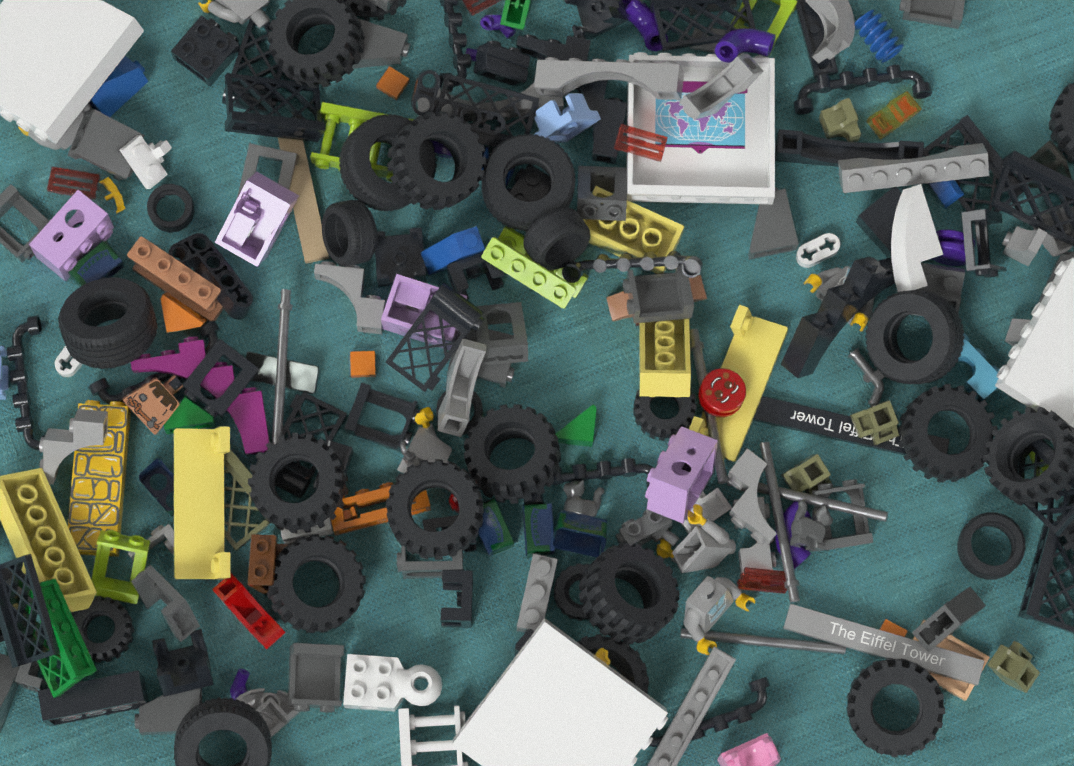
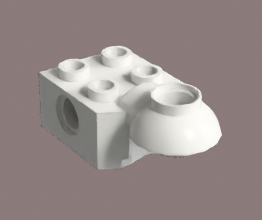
M347 654L343 702L345 708L395 712L403 698L413 705L426 706L436 701L441 694L442 679L439 673L431 666L415 665L408 670H404L397 657ZM420 678L426 679L429 683L428 687L423 691H419L414 687L415 681Z

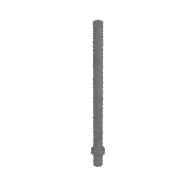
M287 289L281 290V301L278 304L280 318L272 445L280 442L278 437L282 436L289 316L293 307L290 304L291 290Z
M691 329L690 351H693L700 387L704 377L707 375L702 351L704 344L700 341L698 329ZM704 410L709 437L718 440L715 468L718 483L724 484L728 482L716 417Z
M770 442L760 443L763 461L767 463L765 474L786 578L784 586L788 589L790 602L800 601L798 586L800 584L799 580L795 577Z
M728 477L727 485L733 486V485L729 482L730 478ZM758 482L757 492L769 495L768 484ZM778 487L781 498L798 502L804 500L806 504L819 507L826 505L828 509L884 522L888 518V512Z
M681 628L680 638L693 639L687 629ZM708 631L704 636L705 639L714 642L836 654L846 653V647L827 642Z

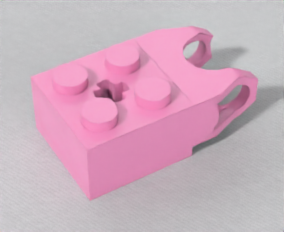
M768 733L720 754L717 760L720 766H776L780 762L781 757L771 736L769 737Z

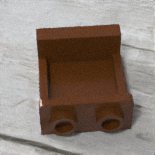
M251 534L248 572L249 586L267 595L269 586L274 584L275 559L288 544H277V537L275 535Z

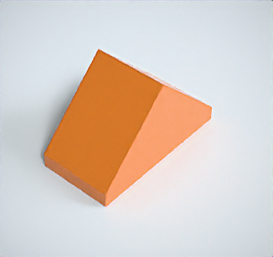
M166 292L160 298L167 333L202 327L207 322V319L170 293Z

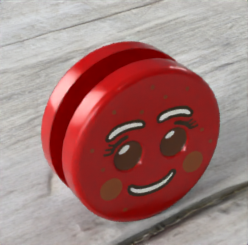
M725 368L715 369L709 372L701 383L698 393L699 402L710 415L729 417L741 408L746 396V386L741 376L736 372Z

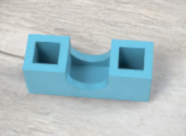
M964 333L963 351L958 358V362L968 364L972 370V377L966 382L964 389L968 393L971 391L976 392L975 398L982 402L998 389L995 384L999 379L996 376L1000 369L996 366H991L985 360L986 355L979 348L975 349L969 343L968 336Z

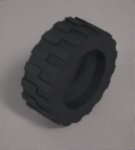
M580 563L567 567L565 571L560 573L555 583L554 599L556 605L560 608L561 613L566 614L572 620H590V617L588 615L585 616L582 609L584 604L575 603L569 595L571 585L583 579L582 575L589 567V564L581 565Z

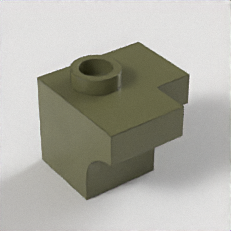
M850 98L841 100L833 107L820 112L819 121L827 139L842 137L848 142L859 141L861 132L857 125L858 116Z
M890 401L879 403L850 415L858 437L862 438L871 434L874 445L899 436L897 424L899 423Z
M818 454L807 457L781 474L790 490L799 492L805 490L807 494H812V490H818V485L831 483L829 479L831 474Z
M1013 641L1009 648L1000 645L987 664L1005 684L1024 693L1028 692L1040 674L1031 664L1033 656L1021 643Z

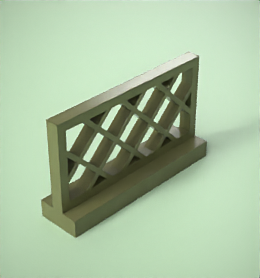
M230 449V452L224 454V466L226 467L224 473H229L234 478L233 487H224L225 491H232L231 505L224 504V508H230L229 522H224V525L228 526V531L224 529V537L237 551L251 540V534L257 535L270 523L264 520L259 525L250 524L251 510L259 511L256 507H252V499L249 494L252 491L248 485V478H252V474ZM237 482L242 488H236ZM235 492H246L249 495L248 506L234 505ZM234 509L248 510L246 523L232 522ZM232 526L246 527L245 537L236 543L231 537Z

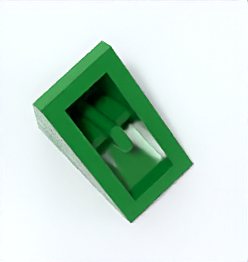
M506 0L500 25L524 30L532 0Z
M184 397L180 405L164 424V430L167 435L174 434L175 429H206L216 427L214 418L186 397Z
M594 404L556 433L560 444L592 447L596 418V407Z

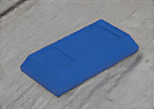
M955 180L928 183L945 208L964 195Z

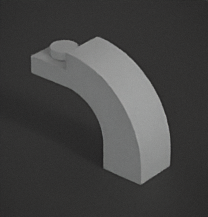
M805 0L819 15L824 26L823 41L812 57L818 63L826 58L830 60L836 54L849 47L853 40L855 21L848 0Z

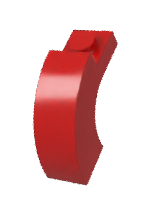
M230 573V578L223 579L212 589L233 615L266 650L285 634V631L259 605L232 573Z

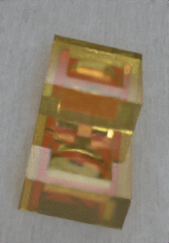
M906 91L891 100L886 107L871 115L866 122L881 140L913 118L922 109L909 92Z

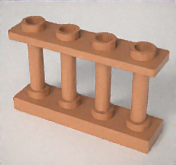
M139 237L127 254L128 258L136 262L132 268L133 271L165 293L168 292L207 319L208 322L215 321L224 309L217 300L221 293L220 288L144 237Z

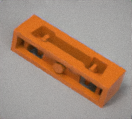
M393 482L382 484L379 486V489L369 491V489L356 491L355 496L346 498L343 495L342 501L345 504L343 508L337 507L334 512L336 517L333 520L331 519L335 536L388 522L387 508L360 514L361 518L357 519L355 506H358L359 509L385 502L389 498V489L391 485H394ZM424 490L413 501L412 515L431 511L427 491Z

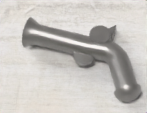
M858 347L847 357L853 359L863 371V380L867 383L872 382L874 385L872 396L868 400V404L872 407L879 404L884 392L882 379L885 378V375L879 370L874 371L860 354Z

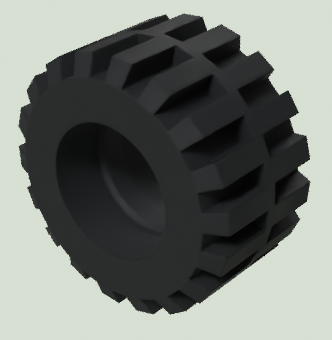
M690 387V397H671L679 406L678 414L671 419L656 417L650 409V403L658 396H640V390L638 389L633 409L637 426H641V431L644 434L646 432L649 433L650 438L660 437L659 440L665 441V438L670 439L673 434L676 435L681 426L689 429L696 411L695 394L691 393L692 388Z
M95 596L88 609L71 613L88 652L95 662H110L114 657L118 659L123 651L126 652L129 649L128 644L133 641V621L127 610L118 601H114L110 597L102 598L101 596ZM99 616L112 618L115 623V631L112 637L103 643L92 642L87 636V628L90 622Z

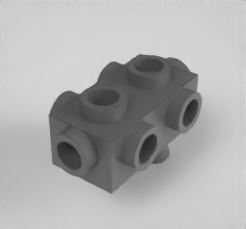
M648 509L643 512L641 518L637 520L632 518L623 523L619 533L615 535L619 544L628 543L630 546L632 544L642 546L652 539L658 542L662 538L675 546L680 539L669 531L672 529L673 519Z

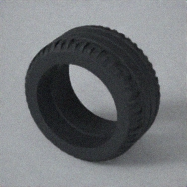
M347 200L333 203L326 209L322 219V237L330 257L341 266H350L369 261L376 251L378 235L374 217L368 207L361 201Z
M557 208L543 214L533 222L525 234L523 245L533 261L548 270H556L564 267L568 262L576 260L584 252L590 240V230L577 211L572 208Z
M986 512L972 518L962 529L957 542L958 555L963 566L971 574L987 580L1003 578L1014 571L1021 563L1026 547L1025 537L1019 525L1010 517L997 512ZM990 526L998 528L1006 534L1011 544V555L1004 564L998 566L987 565L975 556L971 547V538L976 530L981 527Z

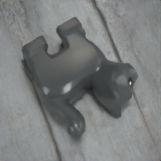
M573 480L570 483H565L563 490L566 493L567 499L564 504V510L596 517L601 505V496L604 493V489L600 487L596 489L593 500L590 501L581 499L585 489L584 480Z
M801 500L798 503L799 507L791 524L792 537L790 545L797 548L803 545L806 546L805 550L812 552L824 551L823 539L826 533L825 528L832 524L833 518L830 516L826 505H823L821 508L814 507L812 519L805 517L807 504L804 500Z

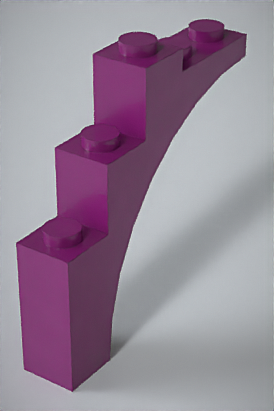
M198 337L184 338V343H178L180 353L175 354V350L160 352L161 356L157 357L143 354L131 362L132 371L134 373L158 372L188 379L206 356L204 340H199ZM227 362L216 363L202 380L200 387L218 399L235 380L233 366H228ZM246 388L227 411L234 419L241 434L246 455L258 452L263 453L268 450L266 444L269 443V435L262 391H256V388Z

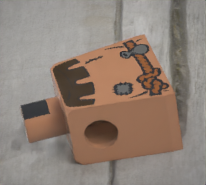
M175 375L164 384L155 377L123 397L122 400L149 430L156 435L180 405L173 395L183 387V384Z

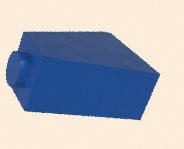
M124 56L89 101L91 107L111 117L148 82L143 74L145 72L144 67L137 60L132 62Z
M476 226L450 235L422 251L421 256L428 275L447 270V265L483 252L485 248Z

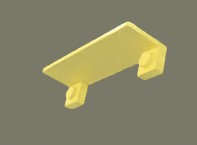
M742 305L738 306L730 326L734 337L721 368L730 369L741 376L746 386V396L741 408L735 414L729 417H716L723 457L733 462L738 458L788 333L786 326L751 315L749 308ZM703 411L701 418L693 417L689 429L709 437L705 412Z
M230 427L174 430L175 579L230 578V552H224V454L230 452Z

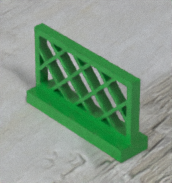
M55 578L40 582V586L60 653L50 656L49 663L46 658L37 661L53 698L61 696L82 678L92 675L97 671ZM31 590L29 596L33 599L34 596ZM26 605V607L29 608V614H30L31 607L28 606V605ZM34 629L33 636L37 639L36 630ZM45 639L43 645L49 650L48 645H46L47 640ZM57 659L61 661V669L57 668ZM56 676L60 677L59 686L56 681Z

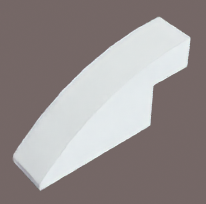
M921 184L903 190L895 211L891 238V257L898 292L916 290L928 286L921 262L943 255Z

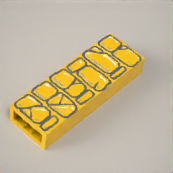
M87 400L85 404L78 403V409L108 412V434L104 445L86 446L74 451L68 528L80 555L96 556L97 540L101 530H114L121 534L131 410L128 406H125V403L117 401L110 402V405H101L99 401ZM111 547L109 556L119 557L120 549Z

